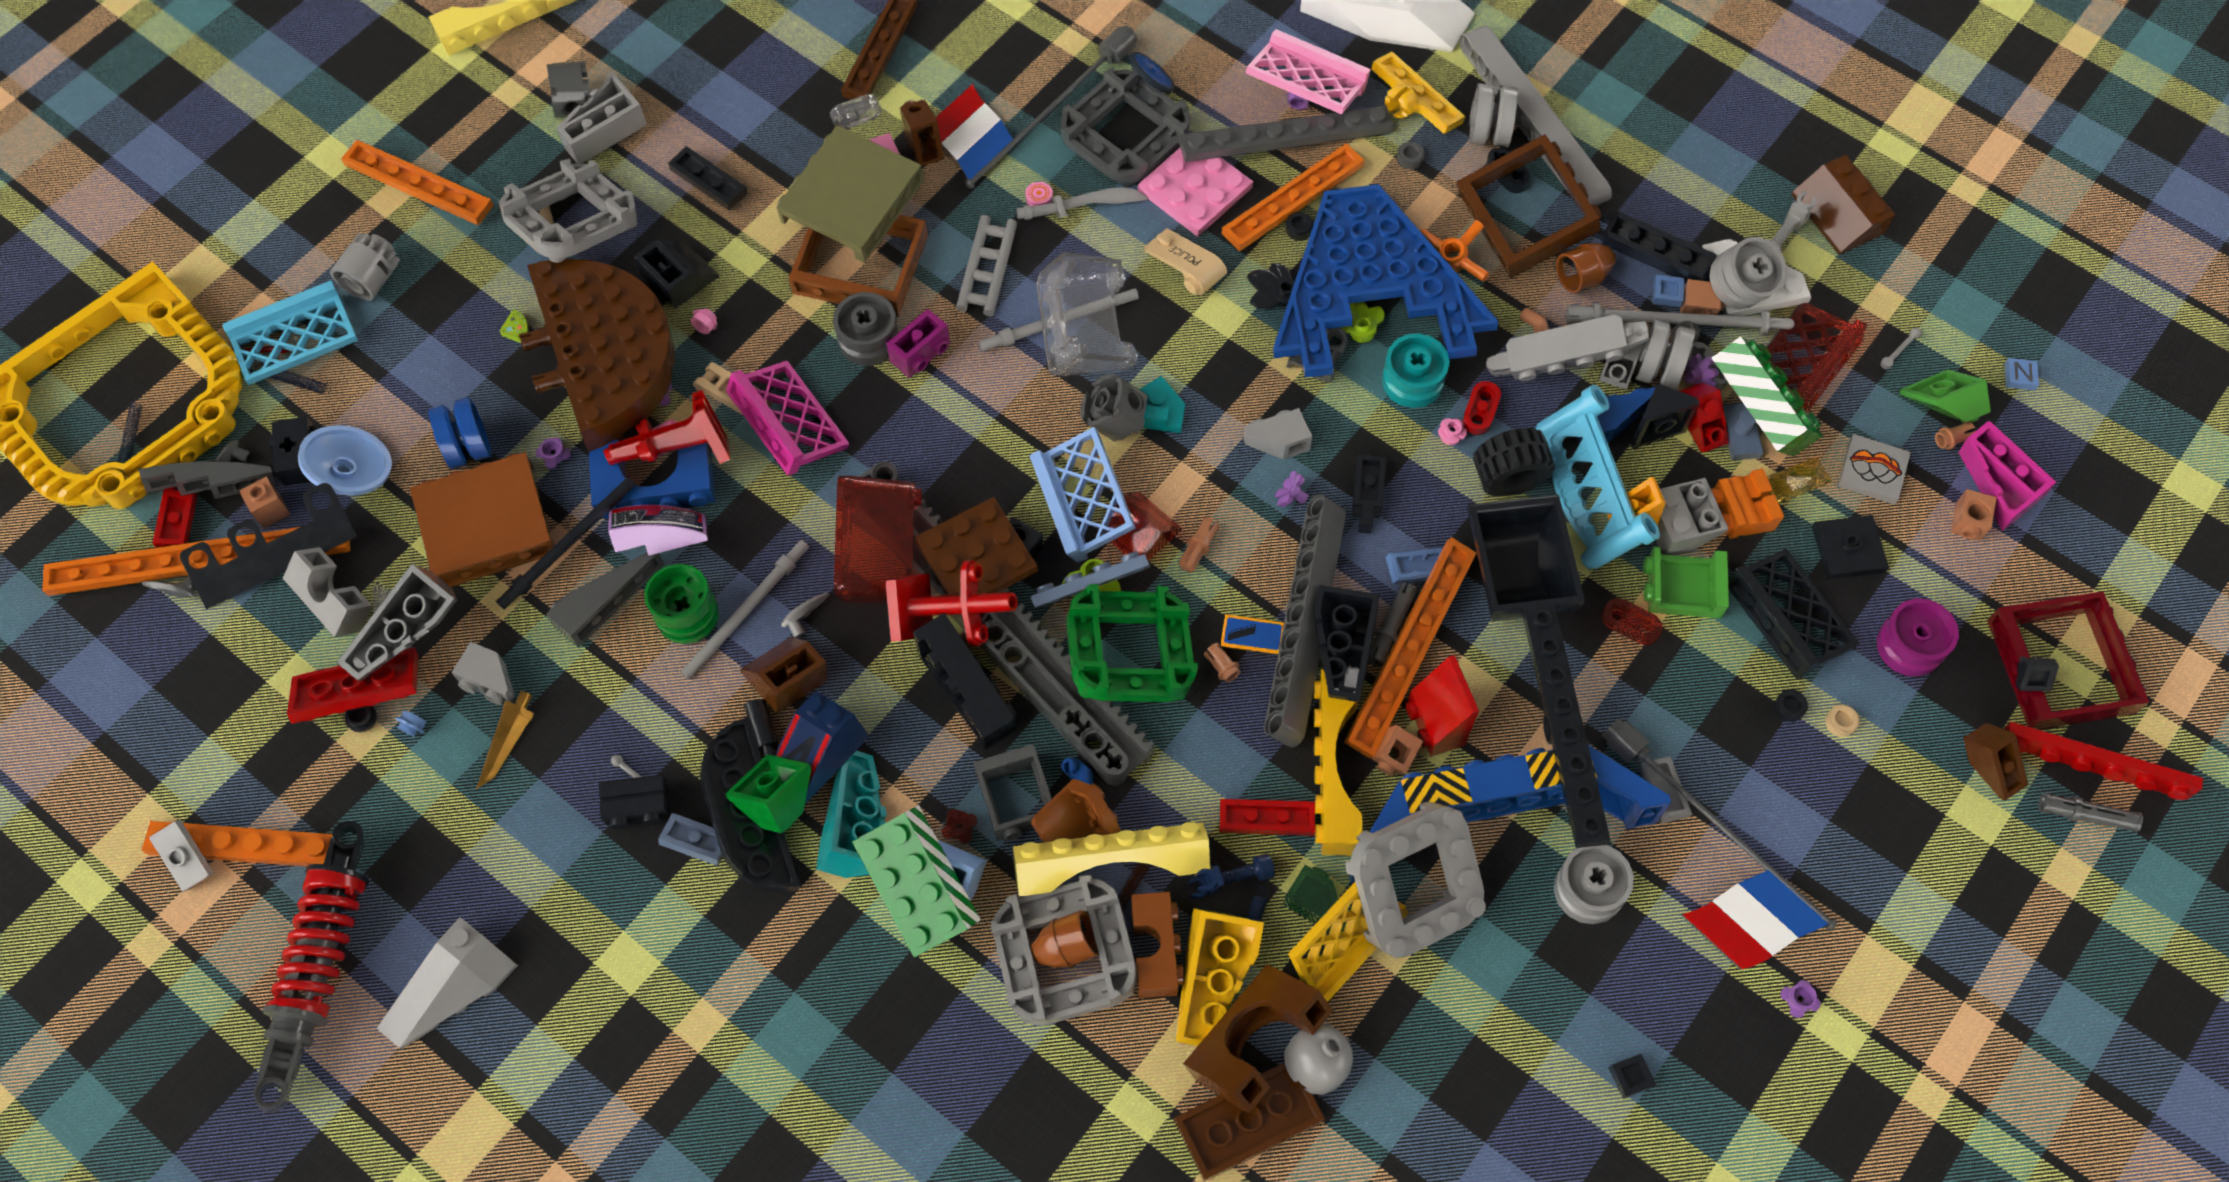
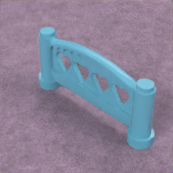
M1594 384L1583 390L1579 398L1537 423V427H1535L1536 430L1542 431L1555 463V470L1551 475L1556 494L1560 497L1562 509L1569 523L1586 545L1587 549L1581 555V560L1589 570L1600 568L1642 543L1648 545L1660 538L1658 526L1653 518L1645 512L1636 516L1597 418V416L1609 409V402L1604 392ZM1564 438H1583L1572 458L1567 459V450L1562 447ZM1575 462L1593 463L1583 481L1577 484L1575 481L1576 475L1571 470L1572 465ZM1586 487L1602 488L1593 507L1587 510L1585 507L1586 500L1581 497L1582 490ZM1595 513L1612 514L1602 534L1597 536L1595 534L1596 526L1591 523L1592 515Z

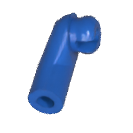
M1072 757L1063 760L1061 769L1071 780L1076 779L1090 785L1093 784V772L1082 761Z

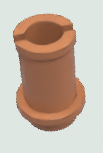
M1965 422L1952 428L1943 427L1935 435L1936 444L1941 449H1953L1956 444L1965 442L1975 432L1965 433V431L1975 427L1971 422Z
M1219 643L1211 645L1207 649L1208 651L1204 652L1205 658L1210 661L1219 673L1218 678L1229 683L1239 676L1241 672L1238 669L1239 664L1230 659Z

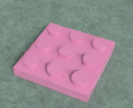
M1181 148L1175 151L1138 184L1139 192L1146 195L1147 199L1197 237L1253 188V181L1223 158L1185 162Z

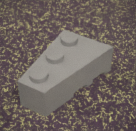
M612 71L606 76L607 81L599 89L594 88L590 92L591 97L584 105H578L557 127L564 148L576 163H583L647 125L641 105Z

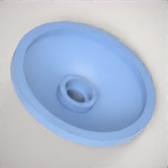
M334 425L319 428L304 438L298 452V463L305 477L316 486L322 483L330 484L335 494L362 495L378 489L387 481L392 466L388 449L377 437L367 431L351 426Z

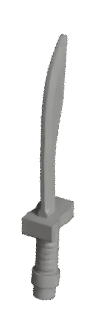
M1109 188L1062 200L1061 195L1050 197L1053 200L1052 203L1037 206L1027 205L1017 208L1016 212L1018 219L1024 218L1025 220L1056 213L1057 218L1068 216L1065 210L1091 203L1120 204L1145 201L1147 196L1131 188Z

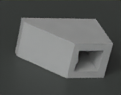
M1644 343L1629 348V354L1624 355L1620 360L1606 361L1599 381L1627 390Z
M1297 408L1291 411L1283 410L1275 416L1264 420H1253L1245 426L1244 442L1247 446L1284 460L1310 451L1312 434L1300 409Z
M470 641L451 672L458 680V686L471 694H475L476 691L485 694L484 697L497 705H501L505 701L515 704L516 698L506 664L499 654Z

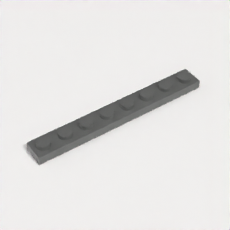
M1386 106L1345 111L1343 114L1330 113L1179 134V145L1185 162L1389 134L1392 133L1393 123Z

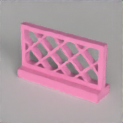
M1275 29L1271 34L1270 42L1247 66L1246 74L1339 114H1343L1356 96H1361L1365 92L1371 69ZM1276 66H1286L1287 69L1277 70ZM1258 67H1268L1269 70H1262ZM1300 76H1309L1311 79L1301 80ZM1283 77H1292L1293 80L1288 81L1283 79ZM1324 86H1333L1334 89L1325 90ZM1316 87L1317 91H1311L1307 88ZM1338 97H1340V99H1341L1342 102L1339 103V102H1337V101H1335V100H1332V99H1330V98H1338Z

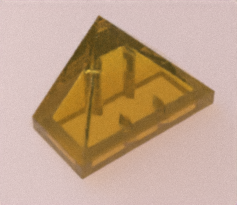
M1817 457L1767 476L1773 490L1772 492L1779 503L1829 484L1832 481Z

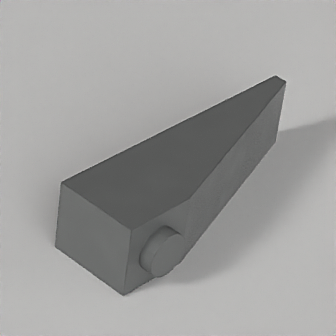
M646 552L569 592L562 599L553 603L546 616L556 630L579 648L664 566V562L659 553L648 556Z

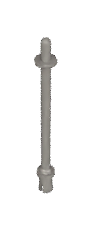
M1593 303L1592 306L1567 304L1566 309L1568 311H1566L1565 315L1566 322H1583L1615 314L1625 322L1646 321V323H1653L1655 319L1670 324L1691 321L1697 325L1759 328L1760 334L1766 336L1769 329L1789 330L1795 325L1794 320L1790 318L1770 317L1768 310H1763L1760 317L1613 310L1604 309L1600 306V303Z

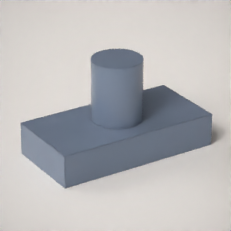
M1744 403L1723 405L1729 439L1728 448L1732 461L1761 458L1764 452L1756 420Z

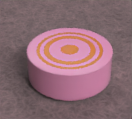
M1034 182L1026 189L1025 195L1028 205L1037 206L1052 203L1053 201L1050 198L1053 197V191L1047 183Z

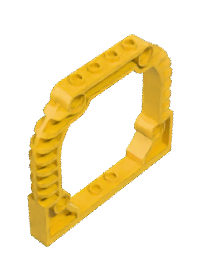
M152 261L0 365V449L39 494L53 502L73 507L79 505L97 507L109 504L113 508L124 509L147 495L139 469L172 463L194 462L197 457L219 444L222 439L234 430L236 421L232 414L239 403L238 395L243 385L242 370L231 347ZM121 317H124L129 323H150L156 332L164 337H171L176 334L180 336L204 362L208 370L207 390L190 403L186 419L124 464L119 462L105 463L87 475L66 472L56 466L32 437V434L37 429L38 422L27 410L31 389L26 383Z

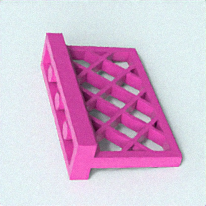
M788 361L744 374L742 370L731 373L726 393L787 476L797 473L801 465L848 448L849 442ZM784 372L790 379V383L775 379L773 376ZM758 381L767 384L766 391L754 388L751 382ZM770 386L786 390V396L782 397L769 393ZM790 392L801 395L805 399V404L788 399ZM766 400L783 405L781 412L770 409L766 404ZM789 407L802 411L801 418L785 414V408ZM805 414L817 416L821 424L804 420ZM781 422L798 426L797 433L786 430ZM801 428L818 432L817 438L813 439L800 435ZM821 434L833 437L837 443L829 444L820 441ZM797 442L814 447L812 452L803 454L797 446Z

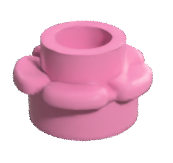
M705 308L703 310H694L693 317L690 320L692 326L698 332L706 335L712 330H716L718 325L715 314Z
M1457 418L1444 419L1440 423L1441 427L1438 429L1440 439L1447 445H1457L1467 435L1464 423Z

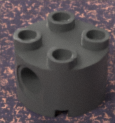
M585 60L547 64L555 118H566L578 105H584L588 100L585 97H590L588 79H582V77H587Z
M1113 373L1105 374L1098 378L1092 384L1095 387L1092 393L1086 392L1080 408L1082 420L1091 428L1095 427L1099 433L1114 442L1126 438L1132 432L1135 434L1140 432L1144 426L1143 417L1146 409L1147 395Z

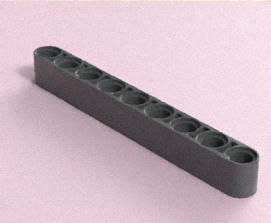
M1322 494L1314 496L1306 508L1264 724L1266 735L1292 748L1302 742L1306 733L1314 681L1321 652L1314 617L1319 585L1333 587L1346 517L1345 508Z

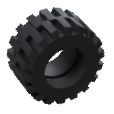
M1518 428L1497 434L1481 444L1473 454V461L1484 492L1496 497L1511 496L1529 491L1545 482L1555 470V463L1542 431L1536 430V428Z

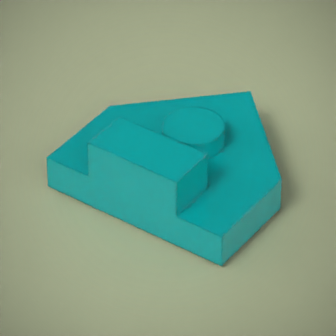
M1161 375L1139 389L1147 395L1143 428L1181 433L1185 403Z

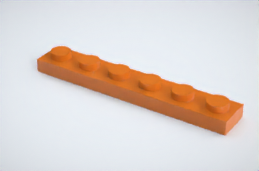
M356 140L341 158L345 166L478 226L494 207L492 200L359 140Z
M1347 143L1222 227V235L1240 252L1284 222L1291 214L1300 211L1323 195L1324 191H1329L1361 169L1364 165V159Z
M150 821L141 851L147 855L160 856L149 837L173 822ZM183 823L204 858L211 860L307 867L310 864H323L332 834Z

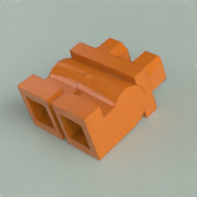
M1763 468L1752 470L1746 476L1720 479L1715 487L1711 488L1728 527L1727 532L1723 534L1727 533L1729 539L1738 538L1739 535L1746 536L1775 531L1784 518L1775 494L1770 495L1773 490Z

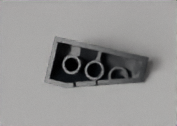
M1319 585L1314 617L1328 696L1330 698L1360 702L1378 617L1380 594Z

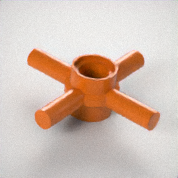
M1475 220L1460 239L1451 237L1442 241L1425 228L1420 230L1455 272L1464 269L1482 282L1488 278L1490 273L1468 258V245L1484 228L1480 221ZM1451 252L1459 253V255L1454 258L1447 257V255Z

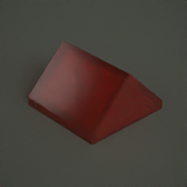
M1141 492L1125 494L1123 496L1136 529L1112 540L1111 543L1125 555L1138 551L1139 556L1145 554L1149 561L1181 531V527ZM1114 512L1108 527L1115 529L1125 524L1123 515Z

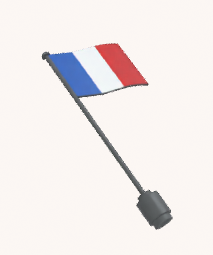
M1123 25L1122 27H1117L1099 44L1101 58L1014 139H1012L1001 119L980 98L974 84L969 86L936 117L941 144L956 160L967 178L966 186L970 189L974 188L975 182L1104 61L1118 64L1135 48V43L1138 41L1133 29Z
M1618 718L1607 729L1602 737L1607 740L1606 744L1628 764L1632 760L1637 764L1641 760L1646 762L1766 870L1737 883L1707 905L1692 912L1681 914L1689 924L1740 970L1751 968L1768 960L1797 938L1823 927L1829 930L1836 927L1837 922L1835 918L1831 920L1649 758L1647 753L1650 749L1646 745L1650 741L1628 721L1624 723Z

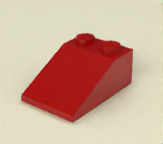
M1455 655L1449 656L1414 687L1406 703V711L1410 720H1415L1418 726L1417 736L1423 740L1421 746L1422 748H1427L1430 757L1465 746L1479 713L1477 704Z

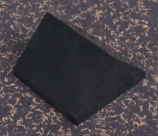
M1657 383L1630 444L1632 449L1685 433L1700 404L1698 399Z

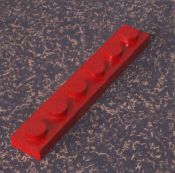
M2010 722L2004 728V730L2016 735L2020 753L2036 755L2047 762H2060L2070 765L2077 771H2090L2103 775L2104 778L2111 781H2124L2134 784L2142 790L2162 792L2176 800H2188L2202 790V777L2014 722Z

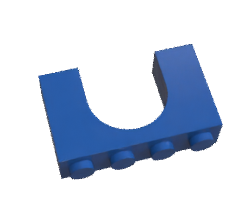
M618 439L589 452L591 505L593 509L626 479L625 462L611 466L603 452L604 449L609 448L610 444L619 442ZM709 443L677 450V466L668 479L654 486L644 487L636 485L612 509L634 505L701 507L707 503H714L712 451ZM609 511L602 518L609 519Z

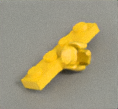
M1390 52L1373 61L1371 70L1392 87V89L1387 91L1388 95L1385 97V106L1389 113L1400 110L1394 113L1393 117L1403 119L1413 113H1420L1443 134L1463 124L1465 115L1396 54Z

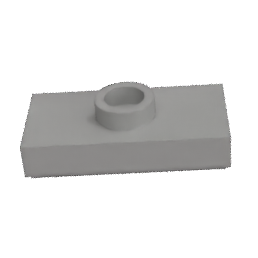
M181 819L174 821L149 837L182 892L189 890L214 874Z

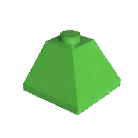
M1947 369L1900 389V395L1945 416L1961 420L1962 423L1975 422L1979 420L1980 416L1991 412L1986 380Z

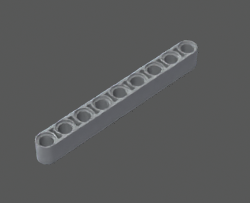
M1484 25L1461 35L1459 43L1462 52L1485 83L1493 85L1496 97L1502 86L1517 87L1515 122L1528 140L1531 142L1546 134L1550 142L1555 141L1558 144L1562 153L1560 157L1563 162H1569L1575 173L1574 179L1577 184L1582 183L1585 186L1589 196L1587 199L1590 204L1600 205L1610 200L1612 191L1607 180L1491 29ZM1544 154L1543 156H1541L1547 163V165L1550 167V169L1553 171V173L1556 175V177L1559 179V181L1562 183V185L1565 187L1562 180L1556 173L1555 169L1547 159L1546 155Z

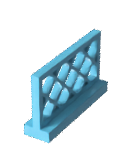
M331 280L222 324L248 385L358 341L345 310L342 297ZM338 308L333 319L323 316L324 312ZM311 319L305 330L296 327L297 323ZM319 322L329 324L323 335L313 332ZM336 327L346 329L348 332L347 335L337 339L331 337ZM284 330L278 341L268 338L270 334ZM291 333L302 335L296 346L286 343ZM309 338L320 340L315 348L310 350L304 348ZM257 341L251 352L242 350L240 347ZM264 344L274 346L269 357L259 355ZM282 349L292 351L288 359L283 361L277 360ZM255 360L265 363L261 370L250 373L249 369Z

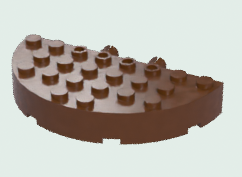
M565 259L558 263L549 260L529 264L527 267L546 324L537 330L519 334V338L524 352L550 344L554 348L559 364L555 370L533 375V383L537 394L562 386L567 389L582 438L589 454L590 451L603 447L618 439L619 441L624 437L623 433L634 425L639 424L640 420L648 419L666 395L672 381L671 373L675 364V346L666 314L655 294L643 282L628 272L612 265L581 259Z

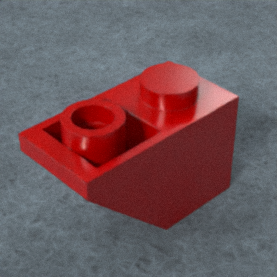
M1702 382L1679 390L1682 393L1697 398L1700 402L1687 428L1699 450L1704 453L1729 444L1721 389Z

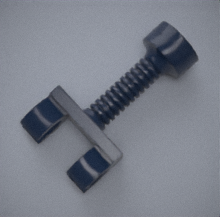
M1266 853L1253 857L1251 865L1220 872L1218 865L1211 869H1201L1186 884V886L1193 883L1200 884L1201 886L1197 888L1200 893H1193L1189 897L1201 899L1206 894L1211 896L1224 884L1254 876L1259 881L1272 879L1275 875L1274 865L1270 856Z

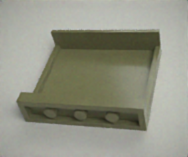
M837 125L831 134L826 135L823 145L817 153L810 157L808 165L803 172L795 177L793 185L786 195H782L779 199L777 210L781 222L786 224L790 218L853 249L855 258L866 263L924 182L922 168L920 164Z

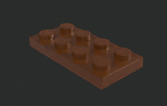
M1285 1062L1260 1074L1270 1086V1089L1250 1113L1245 1112L1218 1095L1174 1117L1175 1125L1204 1182L1324 1122L1325 1118L1312 1093L1305 1091L1304 1089L1307 1087L1299 1081L1295 1083L1291 1079Z

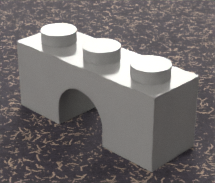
M320 547L294 551L283 576L284 581L334 637L359 633L372 607L369 601L355 586L334 589L333 575L337 566Z

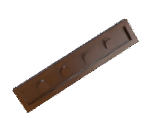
M888 0L841 88L842 97L867 104L917 8V0Z

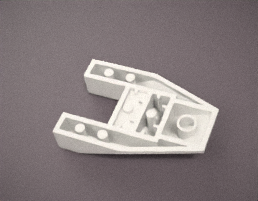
M1301 0L1300 8L1301 12L1370 41L1453 52L1460 36L1464 34L1475 15L1461 0Z

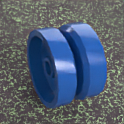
M470 396L455 401L453 407L455 418L451 410L444 404L429 409V419L436 443L451 470L467 465V450L470 456L477 462L492 457V450L484 424Z

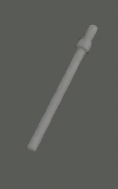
M1134 288L1012 330L1010 328L1000 330L997 335L978 341L979 348L983 352L1000 345L1006 347L1015 344V340L1139 299L1138 292Z
M800 540L786 556L782 555L775 563L776 567L681 670L683 676L690 680L784 575L788 576L795 569V563L809 549L807 543Z

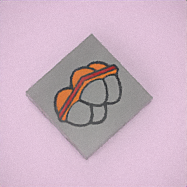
M1853 434L1849 440L1837 486L1895 505L1900 497L1911 452Z

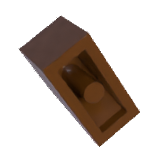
M1985 723L1963 738L1970 764L2000 799L2005 801L2028 786L2014 733Z

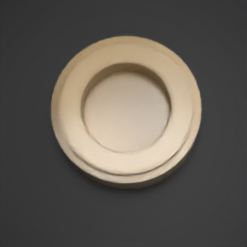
M1847 705L1834 706L1825 717L1827 729L1838 737L1852 735L1860 723L1857 712Z

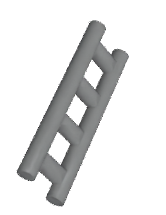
M981 215L956 309L960 312H966L968 304L985 306L983 314L991 317L995 312L1018 223L1013 219H1008L1006 227L989 225L991 218L987 215ZM986 236L1002 238L1000 250L985 248ZM980 258L997 260L994 272L977 270ZM974 281L991 283L988 295L971 293Z

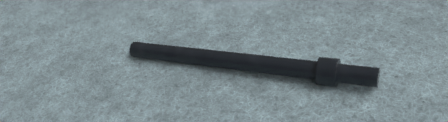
M629 477L622 481L524 575L519 574L511 582L513 585L496 600L497 604L505 610L520 594L525 595L533 587L532 583L630 492L636 484Z

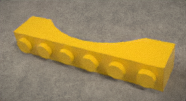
M1321 670L1319 681H1314L1313 699H1319V709H1314L1313 718L1314 727H1319V737L1314 738V756H1320V766H1315L1314 771L1315 785H1320V795H1315V814H1321V824H1316L1315 842L1321 844V855L1351 856L1356 844L1359 842L1356 837L1363 832L1362 813L1351 802L1342 786L1337 772L1335 752L1338 736L1346 722L1356 712L1358 702L1330 698L1328 696L1324 670Z

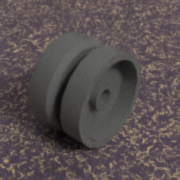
M873 292L856 293L840 302L834 312L833 325L842 355L847 360L860 366H874L889 359L886 343L896 336L899 330L893 306L885 297Z

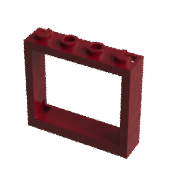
M2104 591L2000 607L1987 620L2028 727L2040 730L2133 715L2149 703L2145 693L2147 689L2140 681L2136 671L2135 660L2128 652L2124 634L2116 623L2113 607L2109 606ZM2086 614L2121 701L2051 712L2044 691H2019L2015 684L2020 657L2030 658L2018 624Z

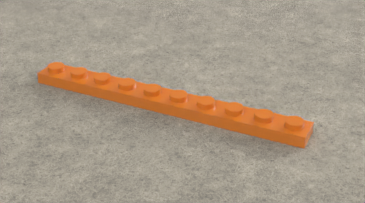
M300 527L262 532L266 543H269ZM255 534L236 536V541L239 545L247 547L254 543L256 536ZM229 538L200 541L210 546L219 566L238 558ZM350 540L326 551V555L350 552ZM199 542L44 564L42 591L47 596L188 576L180 560V553ZM195 550L189 555V564L194 569H203L208 564V556L202 550Z

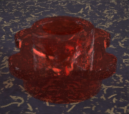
M957 809L950 810L947 813L946 826L942 828L943 837L945 839H958L963 844L969 843L972 840V828L977 824L976 816L958 811ZM962 824L961 829H958L956 826Z

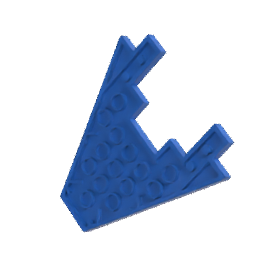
M1379 184L1324 191L1273 347V357L1282 358L1300 355L1305 378L1333 374L1334 366L1326 329L1352 326L1353 318L1349 303L1403 297L1408 318L1437 315L1444 347L1448 352L1449 359L1476 356L1477 346L1473 333L1497 330L1498 321Z

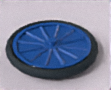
M1136 51L1129 55L1131 65L1147 83L1161 92H1173L1174 84L1172 79L1155 61Z

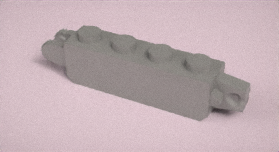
M1613 314L1511 338L1506 344L1507 352L1489 356L1490 358H1487L1486 366L1492 376L1503 377L1512 374L1514 380L1530 381L1535 379L1537 375L1547 372L1549 375L1563 373L1565 368L1573 366L1587 368L1594 365L1595 361L1606 359V361L1612 362L1620 360L1624 355L1629 354V348L1650 341L1646 321L1623 323L1622 318Z

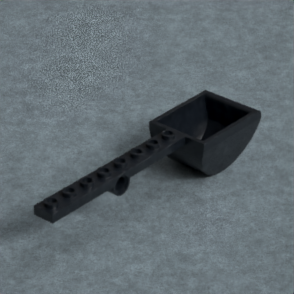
M1556 494L1468 504V516L1492 622L1523 618L1545 712L1543 716L1544 735L1549 745L1552 744L1575 847L1608 845L1611 839L1557 614L1572 613L1579 610L1585 602L1560 497Z

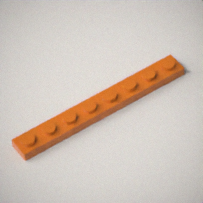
M1452 537L1446 541L1344 741L1345 744L1368 758L1375 756L1476 555V552Z

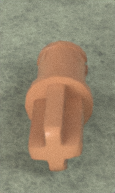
M1203 518L1195 535L1188 539V547L1178 562L1183 571L1193 572L1203 554L1208 553L1210 550L1209 544L1220 528L1217 522L1212 527L1210 526L1213 522L1212 518Z

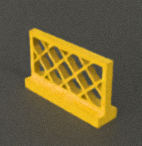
M1355 882L1288 953L1300 977V981L1318 989L1327 1002L1377 949L1366 940L1363 933L1368 929ZM1398 901L1403 919L1407 916L1408 910L1405 905ZM1353 902L1351 911L1347 912L1349 905ZM1344 921H1347L1344 932H1341ZM1331 926L1329 935H1326L1327 929ZM1322 945H1325L1323 954L1319 956ZM1310 949L1308 957L1302 959L1301 957Z

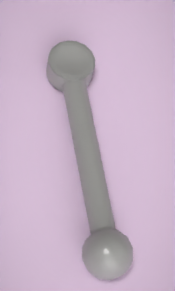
M1920 328L1911 329L1910 336L1889 357L1882 359L1880 363L1882 368L1890 369L1892 367L1894 359L1914 339L1922 335Z
M612 756L611 764L613 766H619L633 778L642 777L623 762L622 756Z

